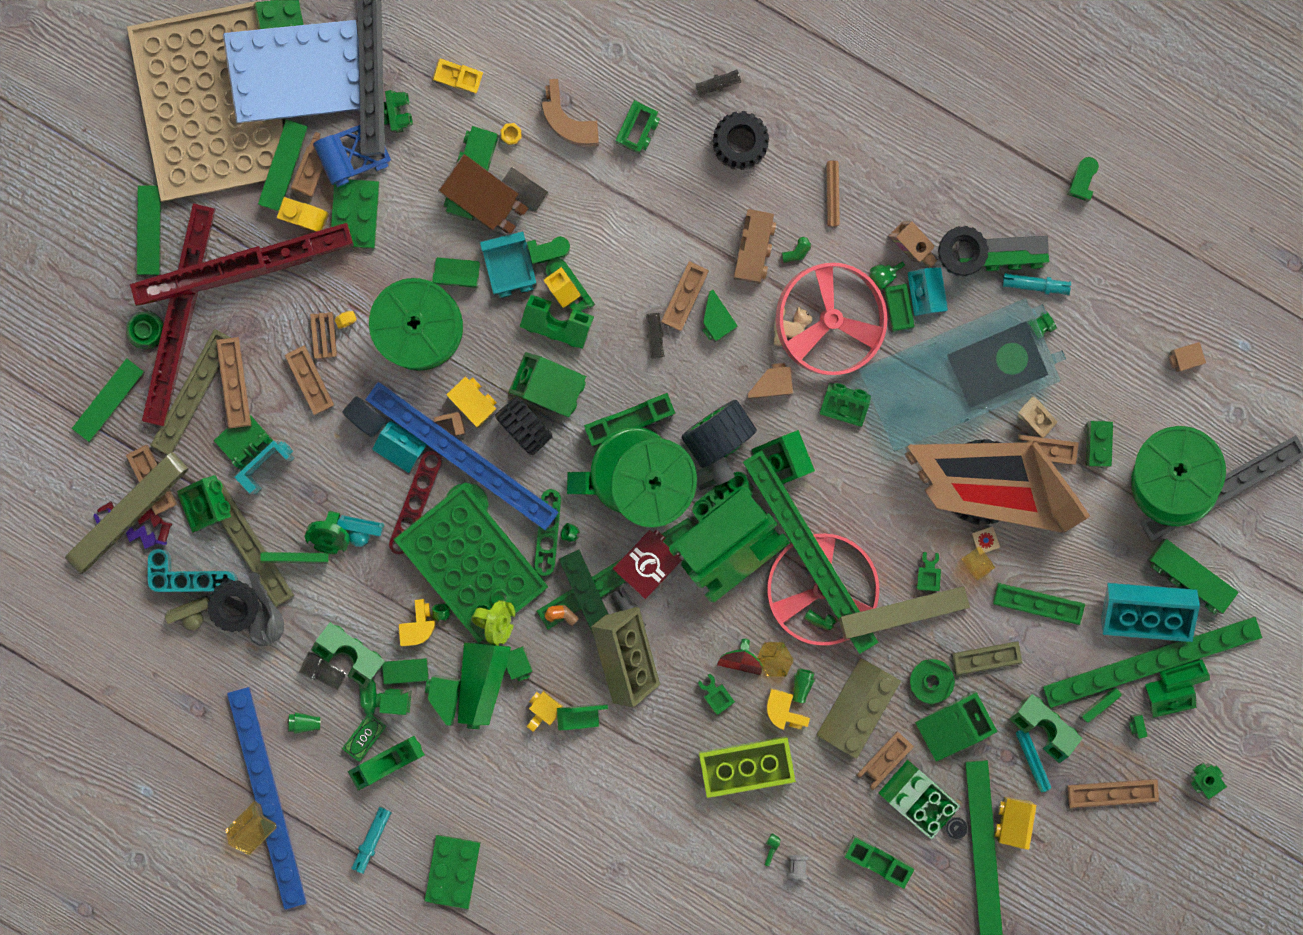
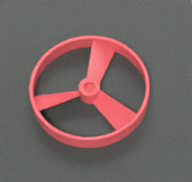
M824 263L801 271L786 285L776 308V330L783 349L799 366L816 374L841 375L861 368L878 352L886 334L887 309L879 288L864 272L847 264ZM833 267L852 272L870 288L878 305L879 326L845 318L839 310L834 309ZM815 270L826 310L821 313L819 322L788 341L783 326V311L786 299L793 286L807 273ZM838 328L871 347L870 351L861 361L840 371L820 370L802 360L829 329Z
M826 533L813 534L830 563H832L836 539L850 544L863 555L874 577V601L872 607L855 599L853 601L860 612L876 608L879 600V580L876 569L865 551L849 539L838 535ZM792 543L789 544L775 559L768 576L767 597L773 616L786 632L798 640L809 644L834 645L849 640H844L843 637L833 641H812L796 635L783 624L816 599H825L815 582L810 590L774 603L772 602L771 581L773 573L782 556L793 547Z

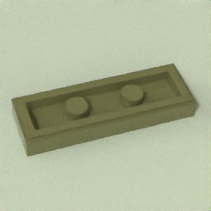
M1019 641L952 653L956 675L1023 663Z

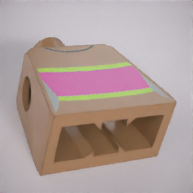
M903 220L888 235L912 261H922L928 268H931L938 261V258L931 252L935 247L934 244L912 221ZM919 243V250L917 251L916 245Z

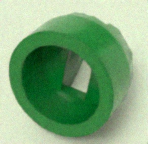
M566 523L561 531V539L567 542L578 540L577 534H580L578 527Z
M447 604L434 605L432 607L433 618L437 622H440V620L446 622L450 616L449 606Z

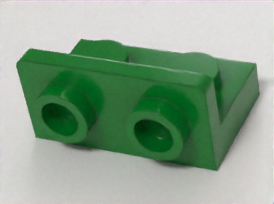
M828 383L819 414L862 427L870 405L871 395L861 389L853 390L846 388L841 383Z

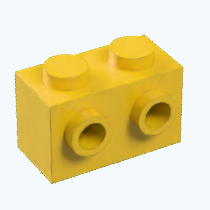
M465 376L446 395L479 428L497 411L494 406L497 402L489 394L484 396L479 391L482 386L473 377L469 380Z

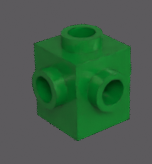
M1201 763L1193 769L1194 773L1190 775L1193 780L1190 782L1197 794L1201 792L1204 798L1208 800L1227 788L1221 779L1224 775L1217 765L1213 767L1212 764L1207 763L1205 765V763Z

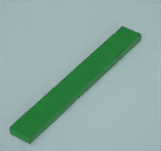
M689 517L662 533L666 538L663 542L669 548L670 545L694 527ZM620 560L592 576L601 597L626 582L613 569ZM573 589L537 610L538 615L548 630L564 620L555 619L553 622L547 621L545 613L549 607L565 605L574 614L581 610Z
M988 760L965 762L979 935H1003Z

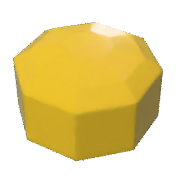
M515 123L505 124L500 130L501 140L507 145H516L522 139L521 128Z
M345 311L335 318L337 327L342 329L357 322V317L353 311Z

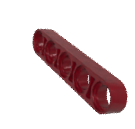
M434 451L426 452L422 456L390 538L389 548L395 554H404L403 550L397 551L393 547L394 538L405 530L401 526V521L405 517H410L415 522L422 516L439 473L442 459ZM429 455H435L438 458V464L433 468L428 467L425 463ZM423 475L430 479V485L424 489L420 488L417 484L418 478ZM414 496L419 497L422 501L421 507L416 510L412 509L409 505L410 499Z

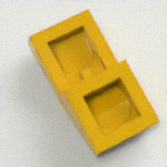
M439 58L432 80L476 94L483 72Z

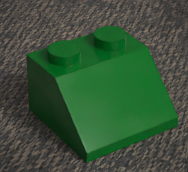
M799 430L751 449L753 455L761 450L763 451L782 484L815 472Z
M434 675L431 679L427 680L425 693L429 694L428 700L447 726H451L455 719L461 679Z

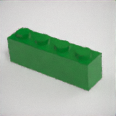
M472 126L471 131H466L463 141L466 147L464 152L459 153L457 162L465 154L488 171L499 138L498 134ZM445 198L444 207L447 208V214L473 221L474 217L448 198Z
M1162 539L1147 560L1152 563L1150 568L1159 574L1164 572L1170 577L1168 581L1176 587L1183 586L1185 589L1197 590L1198 598L1206 603L1204 607L1213 614H1216V612L1223 614L1239 593L1168 539Z

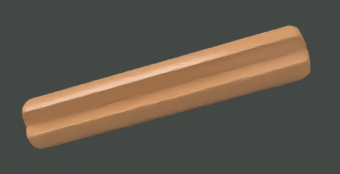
M831 160L826 163L827 225L837 227L840 224L839 162Z

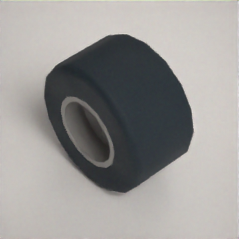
M355 396L342 411L348 420L369 437H374L386 423V420L376 410L358 396Z

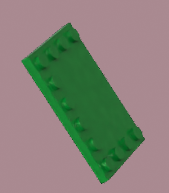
M464 482L394 538V541L478 643L486 637L485 629L476 626L471 621L477 608L490 610L496 602L506 601L514 606L516 614L548 588L545 581Z

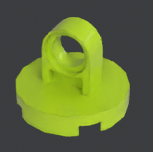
M498 601L490 610L477 608L471 621L476 626L485 629V637L489 644L499 646V643H506L512 633L514 625L510 624L511 616L515 617V609L509 602Z

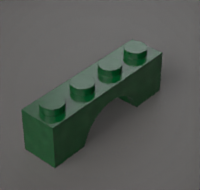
M580 549L559 558L592 631L591 626L609 613Z

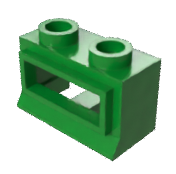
M634 100L615 140L616 144L638 154L641 153L642 149L646 151L651 141V138L648 137L651 129L656 130L661 119L657 117L658 111ZM642 110L651 115L636 144L627 139Z
M388 688L385 692L377 694L376 707L380 708L379 713L398 715L410 713L412 690L404 693V690Z

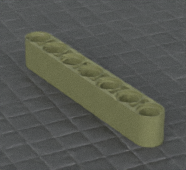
M174 452L168 454L65 556V559L79 574L86 572L184 476L189 468Z

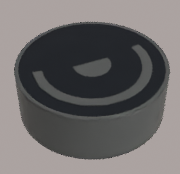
M951 817L945 824V831L952 839H962L967 834L968 825L961 817Z

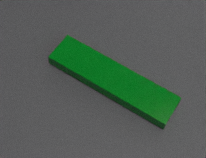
M286 120L258 205L279 212L283 198L286 196L308 126Z
M138 185L137 275H161V199L158 186Z
M126 358L72 429L88 442H91L144 375L145 371Z
M997 583L993 599L994 605L1076 625L1081 624L1085 603L1002 583Z

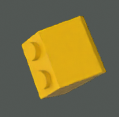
M1004 797V802L1000 801L998 809L1001 821L995 827L994 836L998 837L997 841L1002 844L1029 850L1037 805L1027 800Z

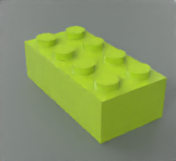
M787 736L699 751L707 798L796 782Z

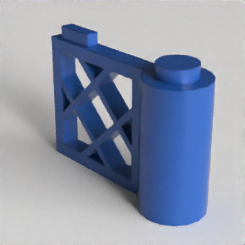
M361 124L335 135L324 137L313 143L331 185L336 184L337 187L349 183L348 178L373 168L377 172L389 166L388 162L391 161L386 147L385 153L382 154L383 159L378 161L354 151L357 142H361ZM348 136L355 139L352 148L344 147L340 138ZM352 155L364 160L361 168L353 169L350 162Z

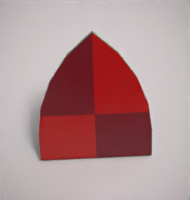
M741 639L739 650L721 655L717 666L761 675L762 663L754 654L749 652L750 640Z

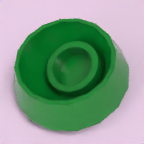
M138 312L127 322V338L136 348L143 350L153 349L160 343L164 323L153 312Z

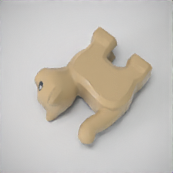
M784 307V311H783V318H784L785 313H786L785 307ZM798 307L794 314V322L783 319L786 338L792 339L803 332L808 324L812 323V316L806 310ZM775 321V325H774V332H775L774 345H775V346H782L781 343H780L778 334H777L776 321Z

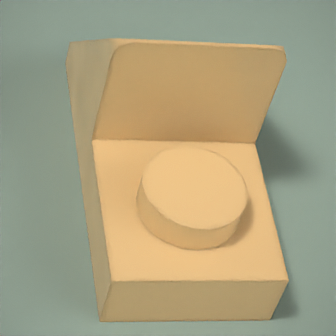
M1033 396L1018 412V418L1041 438H1044L1057 424L1055 418Z

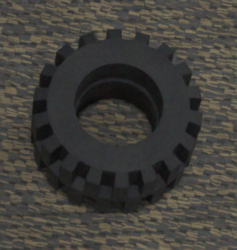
M736 111L732 112L729 116L727 114L723 120L719 121L714 130L713 149L716 152V156L722 161V164L730 166L731 169L740 168V170H745L748 167L750 169L755 164H758L767 152L769 145L768 129L766 125L764 126L763 121L760 118H756V115L753 113L747 114V111L737 113ZM743 128L751 132L754 137V145L751 150L745 153L733 151L727 141L731 131Z
M516 396L495 414L496 420L530 455H534L553 438L551 431Z

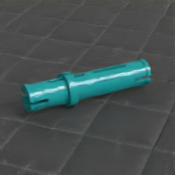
M1004 273L1002 287L1040 291L1046 295L1056 293L1069 296L1071 291V281Z
M382 807L378 808L363 844L358 847L359 853L351 869L357 870V872L362 874L365 873L371 856H374L376 853L374 851L392 814L391 811Z

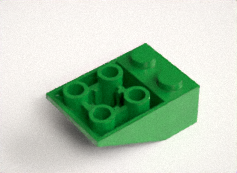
M976 691L968 693L915 722L936 762L998 732Z
M908 759L878 793L931 840L961 807Z

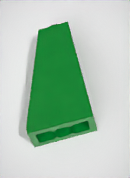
M464 642L458 723L467 724V729H480V725L490 724L509 658L510 646Z

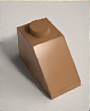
M785 363L772 364V368L768 369L747 394L748 399L793 394L791 367H785Z

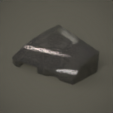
M513 167L510 168L502 180L503 183L518 193L515 200L529 208L527 211L537 212L549 195L548 191Z

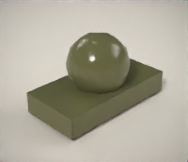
M203 596L168 610L165 615L167 623L170 624L181 619L182 625L186 629L197 630L203 624V615L200 611L208 609L209 596Z

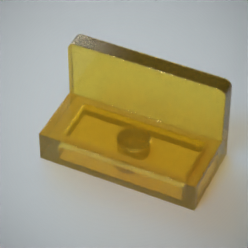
M253 801L226 829L228 845L250 855L277 828L275 822L265 818L261 804Z

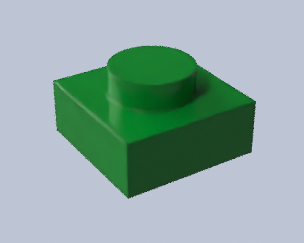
M1131 715V721L1128 722L1131 734H1135V737L1138 739L1148 737L1143 715Z

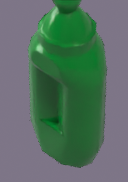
M374 679L366 689L359 685L360 705L366 716L369 717V722L372 721L371 716L374 715L376 709L377 692Z

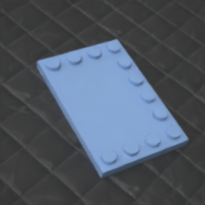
M356 20L223 34L236 123L360 110L359 38Z

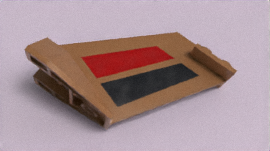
M1037 442L910 444L905 448L907 452L904 455L911 465L916 464L920 470L917 474L924 484L929 483L930 486L924 489V491L937 509L1060 533L1067 532L1091 517Z

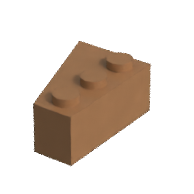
M747 209L734 279L760 284L761 279H766L768 266H764L765 257L770 258L772 244H768L770 235L774 236L776 222H773L774 214Z

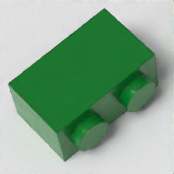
M1088 421L1085 466L1112 467L1113 422Z

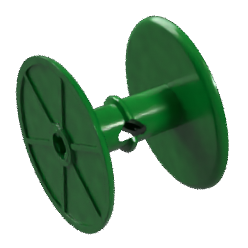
M407 278L390 284L377 296L369 315V331L375 347L387 360L409 370L424 371L442 365L456 352L463 335V318L455 300L439 285L425 279ZM416 321H419L420 324L417 325V329L413 328V325H416Z
M1172 426L1157 431L1143 443L1136 457L1131 475V490L1136 504L1146 516L1163 525L1185 526L1199 521L1214 507L1226 478L1224 456L1216 442L1198 429L1188 426Z
M629 427L614 432L598 447L591 464V483L599 500L609 509L622 513L625 518L637 525L659 527L678 519L690 506L696 491L697 473L690 455L680 445L663 439L649 429Z

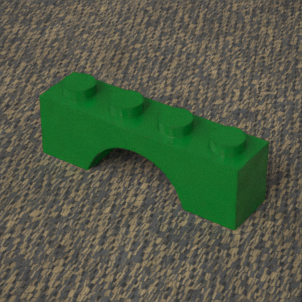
M665 393L619 413L586 424L584 427L590 443L594 447L621 429L629 427L643 428L676 413L668 393Z

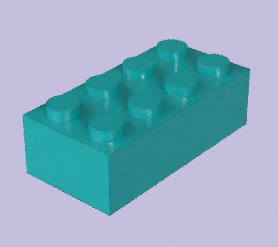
M1107 583L1101 615L1103 635L1193 642L1200 608L1198 592L1191 589Z

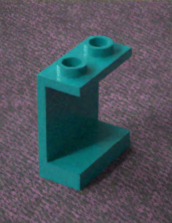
M272 441L234 477L249 494H257L262 489L250 475L274 452L278 451L286 460L292 461L294 459L291 454L293 450L286 442Z

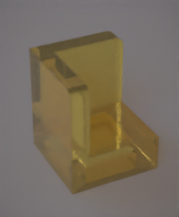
M977 547L966 556L960 558L976 581L996 568L981 547Z
M764 642L757 657L762 663L763 671L770 677H786L793 663V657L783 642Z

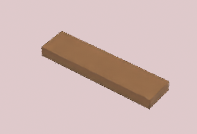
M239 337L216 340L228 429L252 426Z
M1158 779L1067 785L1069 808L1159 802Z

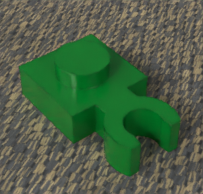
M927 552L922 553V561L925 563V568L918 567L917 590L940 591L941 569L935 568V564L939 561V553H935L933 561L927 560Z
M709 673L708 677L711 679V683L706 686L699 680L698 684L700 688L709 692L704 698L718 715L735 703V701L723 684L718 687L715 686V678Z

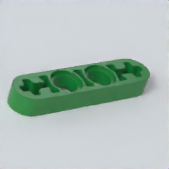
M554 489L544 491L541 499L549 504L548 501H545V496L554 493V497H557L558 500L553 502V508H557L559 512L553 527L544 530L538 525L535 569L537 573L543 576L550 575L554 571L556 563L561 495ZM545 537H550L553 540L554 545L550 550H544L541 547V540ZM539 552L553 553V558L548 556L547 562L551 564V568L547 569V572H542V568L539 567V563H543L544 556L539 557Z

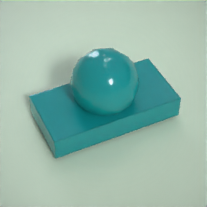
M342 515L337 523L343 529L350 530L348 533L350 543L356 547L365 546L370 540V534L381 536L385 524L381 522Z

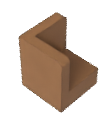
M461 412L433 418L435 423L455 437L466 434Z

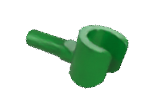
M773 833L766 841V844L771 847L764 864L766 866H770L773 855L781 842V839Z

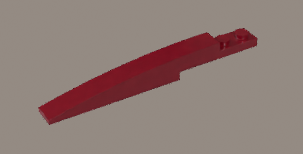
M193 203L178 270L206 262L208 253L206 251L216 211L215 208ZM198 292L169 299L143 413V422L160 426L165 425Z
M347 223L263 248H260V246L145 279L130 284L135 305L139 306L297 266L312 261L314 257L354 246L349 226Z

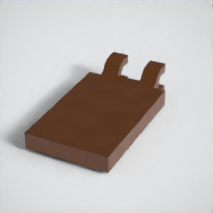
M465 154L462 155L438 190L439 193L490 230H494L497 226L507 234H511L516 227L506 220L510 211L513 210L521 216L529 209L521 202L515 200L518 195L516 191Z

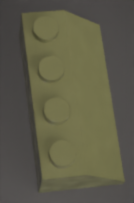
M638 607L605 615L591 626L613 704L635 707L660 685L642 615Z
M860 657L816 735L857 759L901 680Z

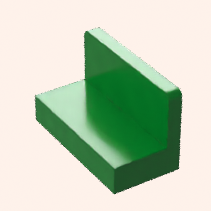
M437 257L432 282L438 285L478 288L480 262Z
M1162 680L1145 684L1153 718L1197 708L1196 692L1193 685L1167 693Z
M591 704L557 708L558 730L599 727L598 710L608 709V705Z

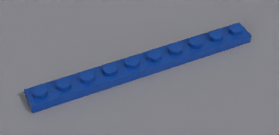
M377 382L365 399L544 530L548 529L559 512L380 382Z
M247 687L228 692V699L284 910L307 904L251 689Z

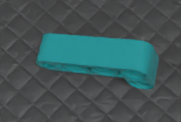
M163 549L153 550L148 555V586L156 592L214 591L215 584L216 586L221 584L216 583V579H224L227 575L233 581L238 580L237 575L232 571H172L171 555ZM158 553L163 554L165 558L161 566L157 565L154 560ZM158 575L165 579V584L162 588H158L155 585V578ZM180 575L187 578V585L184 588L179 587L177 584V579ZM202 575L208 576L210 580L206 588L202 587L199 583Z

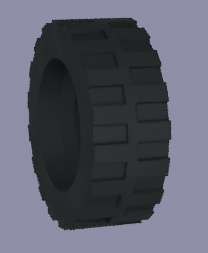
M958 226L949 230L941 239L938 247V258L942 263V267L955 276L964 277L976 273L984 266L988 258L989 246H987L986 238L973 227ZM960 240H966L974 247V255L968 262H959L953 257L952 248Z
M239 580L222 582L214 588L208 602L207 611L210 615V620L215 623V626L220 627L224 631L240 632L245 628L247 629L255 621L258 612V595L255 594L253 588L249 587V584L242 583ZM235 596L243 601L244 611L240 615L231 616L225 613L222 603L227 597Z

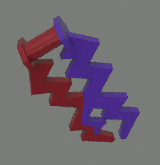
M112 501L100 507L97 511L108 510L109 513L114 508ZM150 508L138 520V523L141 525L151 518L154 528L162 524L158 539H156L154 532L149 535L147 534L145 525L136 531L131 527L126 532L129 542L141 537L144 549H147L156 544L167 545V538L172 523L164 521L159 515H155L154 511ZM94 514L93 516L98 524L101 519L98 514Z

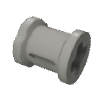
M789 855L791 864L790 873L787 878L808 879V875H806V861L809 856Z

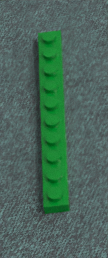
M761 450L743 461L744 466L837 619L839 620V617L860 612L763 451ZM873 633L850 638L859 654L879 643Z
M1253 616L1193 637V642L1178 641L1042 687L1048 705L1052 708L1263 637L1257 619Z

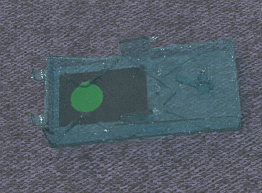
M1024 298L860 368L861 375L894 452L1060 382L1061 380L1054 364L1065 360V354L1063 350L1050 354L1035 319L1047 314L1044 305L1042 304L1031 309L1027 299Z

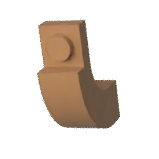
M549 79L550 85L545 86L546 99H551V102H542L545 118L551 129L560 138L571 144L599 146L597 120L576 121L569 118L561 108L559 80Z

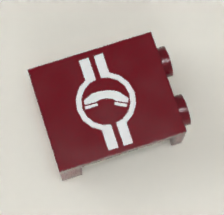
M649 529L613 568L644 599L682 561L680 553H677L675 556L671 554L669 547L663 542L666 538L658 530L652 532Z

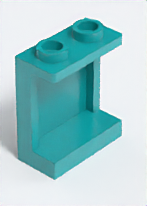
M523 231L480 242L494 296L498 295L499 298L511 296L512 291L520 290L521 293L534 290L533 286H536L537 282Z

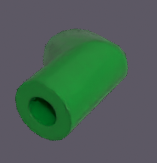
M800 237L793 251L782 252L783 263L803 260L811 249L809 239L807 237Z
M810 609L804 616L805 620L825 630L833 629L834 624L837 622L836 618L830 614L826 615L824 619Z

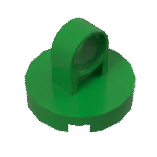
M334 511L328 512L325 521H314L308 524L304 535L305 541L313 543L315 550L327 554H337L338 550L346 551L350 537L345 529L337 525L340 513Z

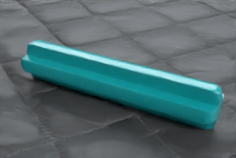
M1018 730L1016 736L1039 791L1046 792L1051 789V785L1029 732L1025 734L1022 730Z

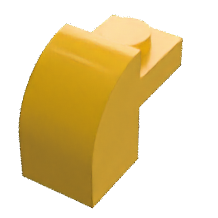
M284 197L277 219L312 232L324 230L329 213L312 205Z
M425 599L415 600L416 622L399 624L400 646L418 645L432 636L436 627V620L427 621V617L431 616L430 604L425 603Z
M770 688L766 710L772 723L783 730L786 721L790 722L789 726L802 730L803 726L808 727L809 717L789 712L793 694Z

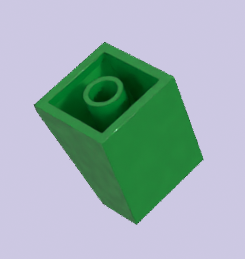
M525 352L508 393L570 418V415L574 413L577 407V398L585 388L587 376L544 357Z

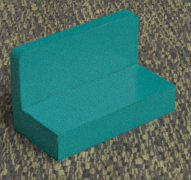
M941 267L907 272L914 316L948 311Z
M389 421L380 432L372 450L410 473L427 444L394 422Z

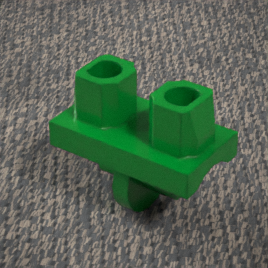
M385 91L384 125L390 124L391 131H396V133L404 132L403 128L413 125L411 113L401 114L400 106L409 105V95L406 92Z

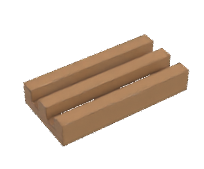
M333 312L310 314L314 358L338 357ZM319 318L323 348L322 354L319 353L316 319ZM324 318H329L332 353H328Z

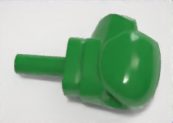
M902 261L894 267H891L889 264L886 266L881 264L875 265L870 269L869 277L879 290H882L897 278L895 272L903 268L905 263Z

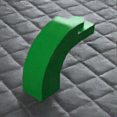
M412 736L347 772L359 791L425 756L416 737Z

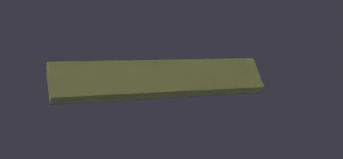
M214 328L170 408L165 425L161 426L150 445L151 447L166 455L174 452L220 368L216 340L231 337Z
M222 483V493L225 500L230 504L231 509L229 512L231 517L221 521V524L251 571L260 574V584L264 586L272 603L278 607L295 595L275 563H260V554L267 551Z
M963 586L839 617L845 640L968 609L970 605L965 587Z

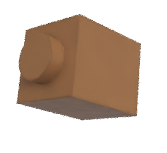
M1200 342L1170 351L1169 361L1173 369L1176 368V372L1206 364Z

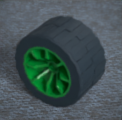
M732 400L697 422L681 438L699 465L705 468L736 451L757 432V429L739 402Z

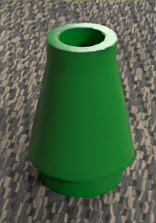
M798 668L797 673H794L793 701L799 703L806 702V698L816 680L813 671Z
M294 712V714H289L288 732L298 734L320 730L321 719L320 717Z

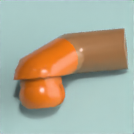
M565 605L551 606L545 613L547 621L553 622L555 619H564L571 626L580 619Z

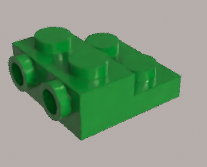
M216 475L203 478L177 491L192 533L231 517L229 512L231 509L230 504L223 496V485Z

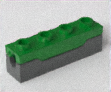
M1048 235L986 239L989 251L988 258L982 267L986 268V271H999V267L1008 266V270H1020L1023 265H1030V269L1044 268V264L1049 263ZM966 240L956 242L957 260L959 262L971 260L974 255L973 245Z

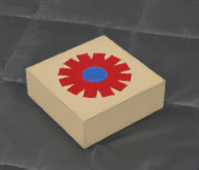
M993 526L971 533L978 555L1000 548Z

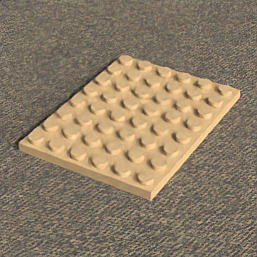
M259 1L127 26L162 202L266 181L284 128L283 120L273 119L236 123L223 41L224 33L258 30L253 4Z

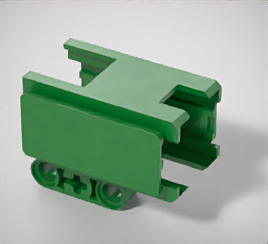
M739 471L733 473L735 477L715 486L695 502L692 512L700 523L670 545L669 548L673 556L677 553L683 556L684 559L681 561L682 568L698 588H704L705 586L708 588L709 591L705 594V597L709 602L713 603L790 543L783 533L779 535L774 529L778 524L769 513L767 514L761 506L759 507L751 497L753 486L746 475Z

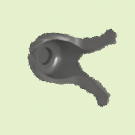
M252 572L249 574L252 588L262 604V611L258 610L255 621L248 627L249 637L258 646H268L282 636L284 632V619L280 611L270 601L264 586L260 584V574ZM235 596L227 597L223 601L232 605L240 613L244 611L243 601Z

